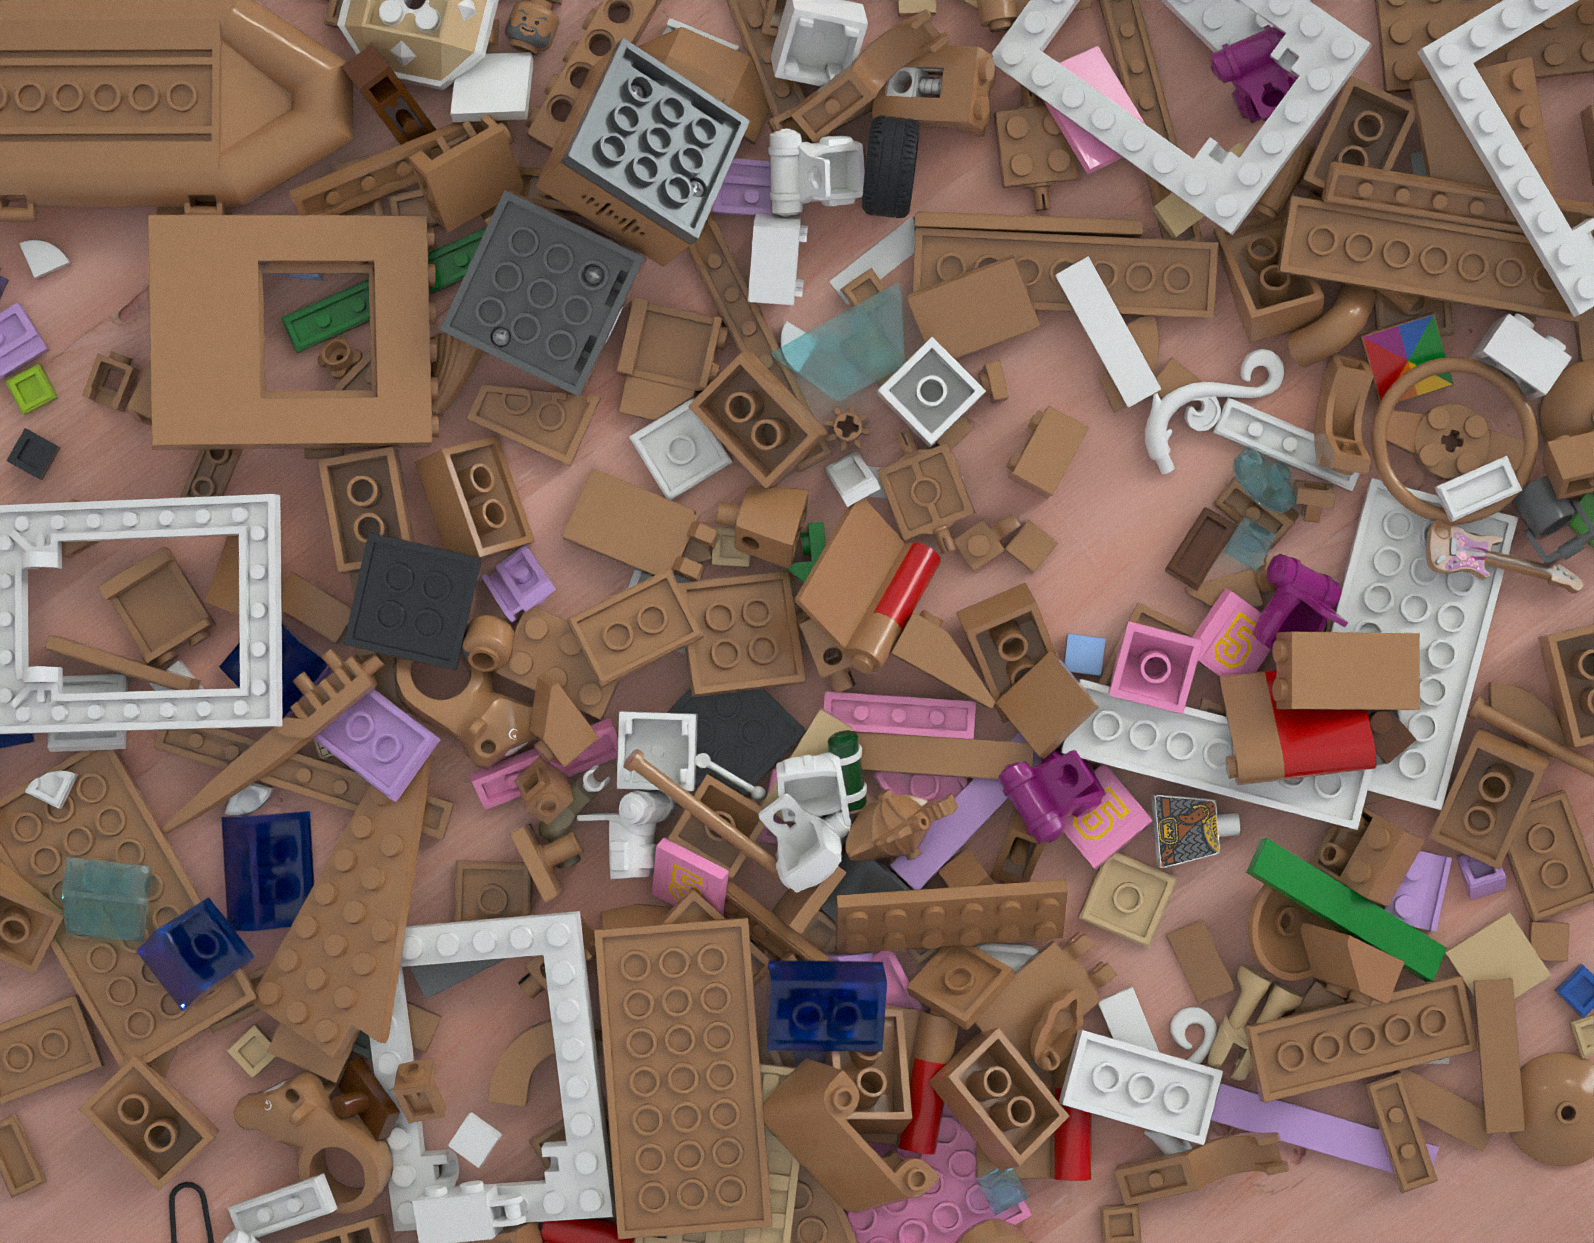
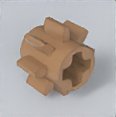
M851 404L849 411L846 413H842L839 408L835 407L834 413L837 416L835 422L828 420L824 424L829 428H833L834 432L827 438V441L832 442L838 439L842 442V452L845 451L847 443L852 442L855 447L860 449L861 442L858 439L860 434L865 436L871 434L869 429L862 428V422L866 421L868 415L863 414L860 417L855 415L853 404ZM846 418L852 419L853 426L858 428V433L851 432L849 438L843 437L842 430L837 428V424H844Z

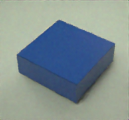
M1580 964L1554 991L1580 1017L1584 1018L1594 1008V975L1583 964Z

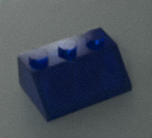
M310 811L221 817L228 931H261L291 927L314 886Z
M768 960L766 991L767 1050L883 1052L887 979L883 962Z

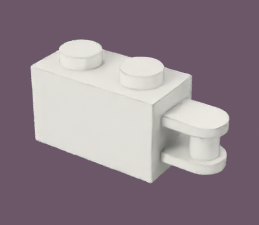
M481 1180L462 1183L460 1188L447 1189L446 1184L425 1187L424 1192L412 1201L419 1243H459L493 1239L503 1230V1227L526 1222V1216L521 1214L520 1202L523 1201L522 1194L498 1195L496 1184L483 1185ZM500 1206L505 1207V1216H501Z

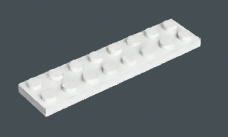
M1079 679V683L1099 708L1063 741L1061 753L1066 754L1069 751L1076 750L1081 759L1358 830L1373 769L1237 785L1235 778H1228L1226 770V756L1232 755V741L1227 717L1186 706L1184 713L1180 714L1109 696V686Z

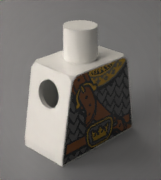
M1151 794L1156 864L1160 868L1219 854V837L1240 835L1238 813L1217 814L1216 800Z

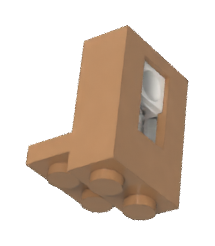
M944 45L935 53H927L917 57L898 70L879 90L874 98L872 118L874 119L880 115L911 118L916 120L920 127L957 129L969 136L984 137L985 128L991 118L990 89L993 88L996 79L993 55L978 46ZM928 75H943V77L933 78L932 76L928 77ZM912 78L910 89L904 93L906 82ZM928 94L932 96L938 94L940 98H925V96H928Z

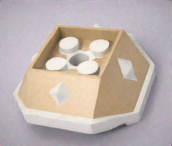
M343 0L337 25L356 54H359L369 45L373 44L401 82L439 90L447 88L454 82V79L470 70L485 58L499 1L426 0L421 8L413 10L410 9L413 0Z

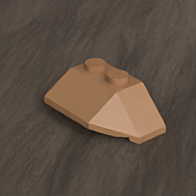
M684 27L677 28L637 46L750 120L742 139L754 145L756 144L770 108L750 56Z

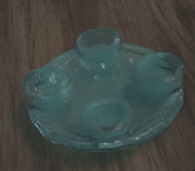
M1246 447L1234 459L1233 470L1236 479L1243 490L1256 503L1267 510L1277 513L1288 512L1296 504V498L1289 483L1292 473L1285 464L1279 461L1273 464L1250 447Z

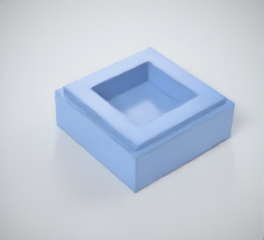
M1067 634L1064 665L1070 672L1101 676L1106 638Z

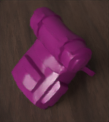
M1270 24L1256 34L1231 45L1226 43L1222 45L1221 50L1211 53L1212 72L1223 83L1232 82L1236 88L1232 93L1234 103L1241 116L1249 119L1251 123L1259 120L1267 121L1298 79V77L1290 74L1270 57V54L1285 35L1276 27H1271Z
M1278 554L1271 559L1267 568V579L1277 589L1274 597L1258 619L1252 633L1259 642L1273 650L1276 633L1321 632L1328 619L1346 627L1348 622L1333 610L1341 597L1342 588L1339 583L1326 574H1320L1306 567L1296 558Z
M1061 750L1055 751L1043 759L1042 764L1032 768L1026 761L1009 764L998 776L1004 787V795L1009 796L1027 826V833L1029 835L1033 834L1038 844L1055 841L1066 827L1063 822L1064 819L1071 815L1078 818L1092 812L1102 803L1101 799L1106 795L1094 771L1085 759L1080 758L1076 750L1069 751L1066 754L1061 753Z

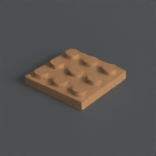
M789 571L678 583L704 634V638L685 647L692 697L799 685L806 682Z

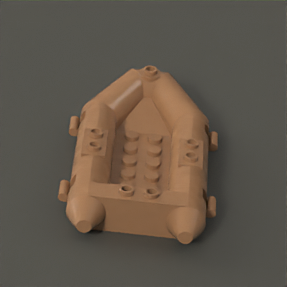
M0 0V222H36V207H184V215H225V207H244L353 141V81L341 67L348 61L254 0ZM197 201H216L217 206H196ZM10 202H28V207H8Z

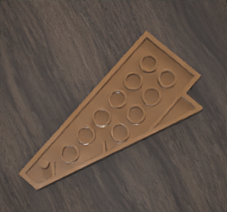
M431 754L397 802L391 800L370 784L255 990L258 998L251 1001L259 1009L335 1059H341L357 1029L380 1043L386 1044L389 1039L433 759Z

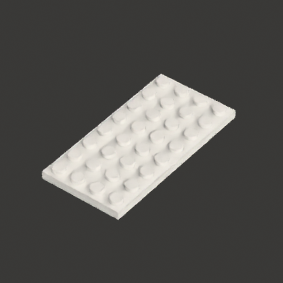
M1371 478L1369 479L1343 577L1341 597L1335 608V612L1343 617L1348 624L1346 627H1343L1332 621L1330 632L1420 633V710H1392L1417 740L1389 764H1385L1376 754V768L1372 771L1368 791L1442 810L1504 569L1484 565L1486 571L1490 573V576L1484 580L1467 572L1451 574L1433 572L1427 564L1426 543L1429 526L1434 521L1425 519L1406 509L1390 494L1382 481ZM1406 488L1422 501L1443 508L1439 496ZM1497 512L1479 521L1455 525L1461 527L1467 533L1476 536L1495 535L1501 537L1503 541L1498 545H1491V551L1509 555L1518 517Z

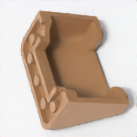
M805 1058L764 1103L763 1119L765 1126L831 1198L847 1211L859 1213L922 1196L940 1178L921 1159L908 1158L903 1160L895 1151L890 1149L885 1156L880 1157L847 1122L846 1119L858 1106L860 1097L855 1083L841 1069Z

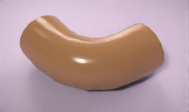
M1346 284L1341 285L1334 305L1324 316L1304 328L1291 332L1288 336V347L1294 361L1299 366L1306 367L1336 354L1352 342L1364 328L1372 313L1376 300L1374 290Z

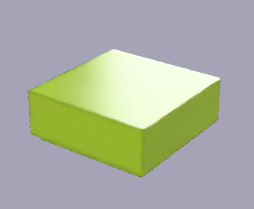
M37 364L5 381L23 415H27L59 398L41 364Z

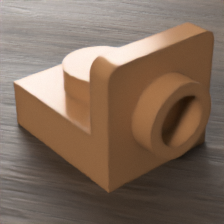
M433 1058L398 1065L393 1092L408 1123L445 1117L447 1106L434 1081L436 1063Z

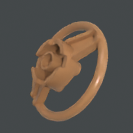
M1464 357L1439 358L1410 369L1396 380L1385 393L1373 420L1371 432L1372 455L1378 475L1384 486L1406 509L1432 521L1440 520L1453 524L1470 523L1499 512L1509 505L1520 492L1450 522L1444 508L1422 501L1404 487L1392 469L1386 442L1413 454L1416 463L1422 468V471L1438 480H1452L1507 456L1513 471H1516L1515 475L1521 489H1523L1531 476L1537 458V424L1526 396L1516 383L1502 371L1475 359ZM1448 372L1468 373L1491 382L1508 397L1520 419L1523 440L1488 429V423L1484 417L1478 415L1475 410L1461 404H1444L1429 410L1425 414L1395 411L1394 408L1411 387L1428 377ZM1452 433L1455 435V439L1458 440V447H1454L1451 452L1445 450L1447 445L1441 444V438Z

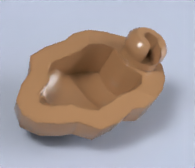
M1065 989L1056 999L1049 1001L1040 1022L1033 1027L1030 1039L1031 1058L1039 1068L1046 1071L1055 1070L1060 1062L1067 1058L1073 1050L1077 1031L1082 1029L1084 1023L1082 1016L1083 994L1080 990Z

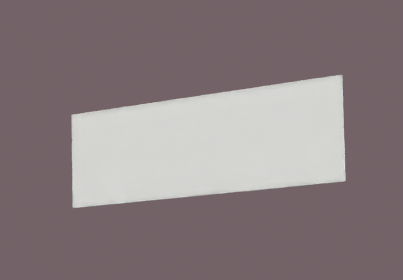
M912 217L829 281L847 305H849V302L840 291L841 288L870 268L873 269L881 280L914 254V219Z

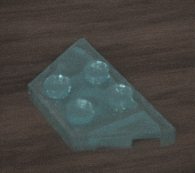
M899 282L774 350L771 352V355L776 361L781 362L837 403L899 370L905 364L901 285Z

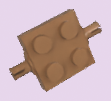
M1020 84L1023 105L1014 110L996 111L993 114L1002 188L1024 187L1033 189L1035 211H1046L1051 209L1048 187L1059 182L1076 181L1079 179L1076 155L1046 105L1038 104L1037 96Z
M911 429L896 434L895 436H897L904 456L899 458L894 464L881 468L877 472L904 541L920 534L934 533L942 552L941 554L957 549L948 528L957 520L976 512L949 443L932 449L918 450Z

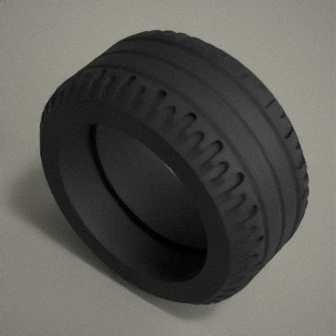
M885 115L877 116L872 120L862 195V209L866 214L890 218H904L909 214L920 125L916 120L893 116L886 117Z

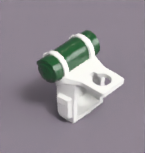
M850 730L836 732L828 739V751L817 756L804 755L802 757H794L777 763L778 798L784 794H789L807 812L820 818L822 815L832 814L841 810L844 825L851 826L849 812L859 810L866 806L867 784L864 782L861 763L862 747L859 744L858 735ZM781 809L784 822L793 821L795 823L793 819L795 813L790 809Z

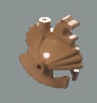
M891 789L878 793L876 796L879 801L863 807L852 824L846 840L847 855L853 861H871L905 855L907 860L921 855L919 846L927 835L931 823L954 813L958 808L952 793L939 801L935 798L931 802L911 795L893 794Z

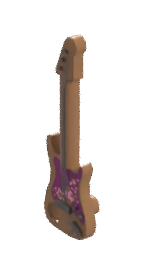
M1440 520L1434 521L1429 526L1426 559L1428 567L1433 572L1439 574L1467 572L1484 580L1490 576V573L1484 567V565L1546 579L1548 584L1566 588L1572 594L1577 593L1583 588V581L1558 562L1547 565L1491 551V545H1498L1503 541L1499 536H1476L1467 533L1453 523Z

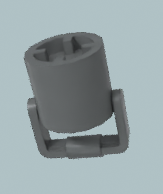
M1547 475L1524 487L1512 501L1528 529L1524 530V533L1541 560L1547 565L1554 564L1562 558L1567 560L1585 549L1583 545L1594 539V526L1577 499L1572 502L1569 498L1557 500ZM1579 513L1589 531L1579 537L1572 538L1546 557L1536 539L1547 537L1574 520Z

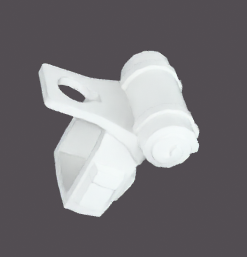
M780 129V131L769 134L770 147H768V154L770 155L771 192H769V199L771 200L772 213L789 217L802 212L804 203L821 201L824 206L835 207L853 204L855 199L862 197L865 174L862 143L853 141L849 136L821 137L819 143L802 142L801 134L791 129Z
M636 790L621 799L619 812L577 815V821L609 820L611 879L643 878L654 873L657 823L671 816L676 809L675 804L677 802L661 790Z
M784 794L759 812V819L777 837L778 850L775 852L777 859L776 869L780 880L788 889L791 888L798 893L818 885L834 873L841 862V845L846 842L845 837L851 826L844 825L842 811L822 815L820 818L807 812L789 794ZM780 809H790L795 813L793 819L796 824L792 827H789L787 824H778L773 820V816Z

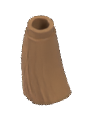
M1304 141L1300 143L1263 193L1253 209L1255 215L1262 219L1273 221L1275 216L1285 206L1313 152V147Z
M447 333L430 337V339L437 340V362H433L431 377L438 378V400H431L432 411L441 416L460 394L484 352Z

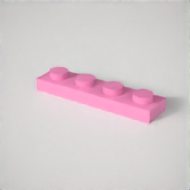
M825 691L824 711L853 728L852 731L974 739L976 701Z
M611 718L591 725L599 738L566 767H563L555 760H551L550 763L570 777L588 770L594 765H600L618 758V733ZM535 748L500 761L489 769L483 768L470 773L472 784L485 810L521 796L514 780L541 756Z

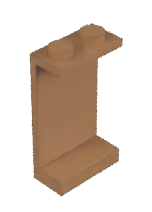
M1276 633V640L1272 650L1273 659L1276 662V679L1272 688L1276 709L1420 710V633Z

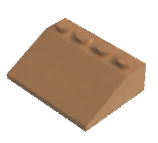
M1532 56L1476 67L1552 197L1557 198ZM1432 77L1410 82L1427 177L1497 188Z

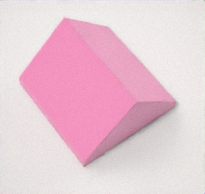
M1128 621L1116 652L1109 696L1183 714L1203 640Z

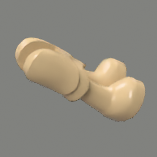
M1241 964L1236 973V978L1241 986L1239 999L1231 1015L1228 1017L1225 1013L1223 1023H1220L1218 1034L1211 1046L1208 1057V1065L1214 1069H1219L1232 1045L1241 1049L1242 1051L1236 1059L1230 1077L1237 1081L1247 1078L1253 1070L1244 1026H1246L1259 1001L1272 983L1267 976L1245 964ZM1274 981L1266 1004L1256 1023L1281 1018L1285 1012L1297 1009L1304 997L1290 987Z

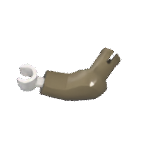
M599 765L591 767L584 777H580L570 785L574 801L549 825L540 821L539 834L544 838H548L549 843L569 834L577 815L595 798L598 791L609 783V776L603 782L595 780L593 772ZM577 854L557 866L559 869L572 866L580 862L581 857Z

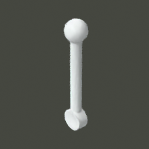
M700 753L696 756V765L698 767L711 769L751 793V797L755 801H761L765 798L766 792L763 787L750 785L710 761V757L706 753Z

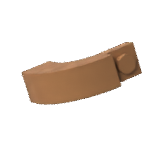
M1338 354L1330 356L1319 392L1314 432L1317 462L1319 466L1330 467L1344 475H1353L1354 472L1367 475L1371 464V459L1364 447L1361 434L1363 410L1374 376L1367 360Z
M551 1019L529 1027L508 1045L494 1068L487 1102L521 1107L527 1105L531 1078L535 1067L544 1058L555 1053ZM594 1028L597 1056H604L602 1030Z

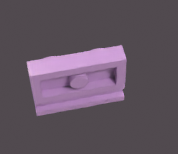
M733 158L713 204V214L755 217L756 213L775 214L772 213L771 200L769 199V192H771L770 161Z
M18 302L0 313V381L49 351L48 346L45 345L40 337V333L22 304Z
M526 544L496 565L497 571L488 577L487 574L481 576L500 608L511 622L516 620L514 614L521 609L527 612L533 606L545 601L548 595L556 590Z
M1419 851L1389 906L1383 905L1382 909L1412 927L1436 932L1452 858Z

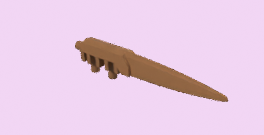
M334 648L329 650L321 658L333 673L322 680L317 686H315L305 672L296 677L293 683L302 692L304 697L290 707L294 713L282 720V727H273L190 799L160 829L161 832L169 833L215 808L296 753L377 686V681L373 674L386 664L383 658L375 652L363 662L355 654L344 662Z

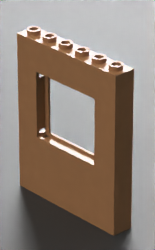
M148 215L152 450L387 448L392 446L395 448L430 447L432 437H439V416L432 415L431 400H438V378L431 377L430 362H437V340L430 339V324H436V302H429V287H435V264H428V249H434V227H427V216ZM263 274H369L371 390L265 391Z

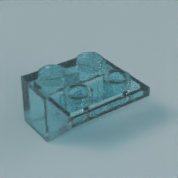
M67 857L62 890L66 934L143 942L153 866Z

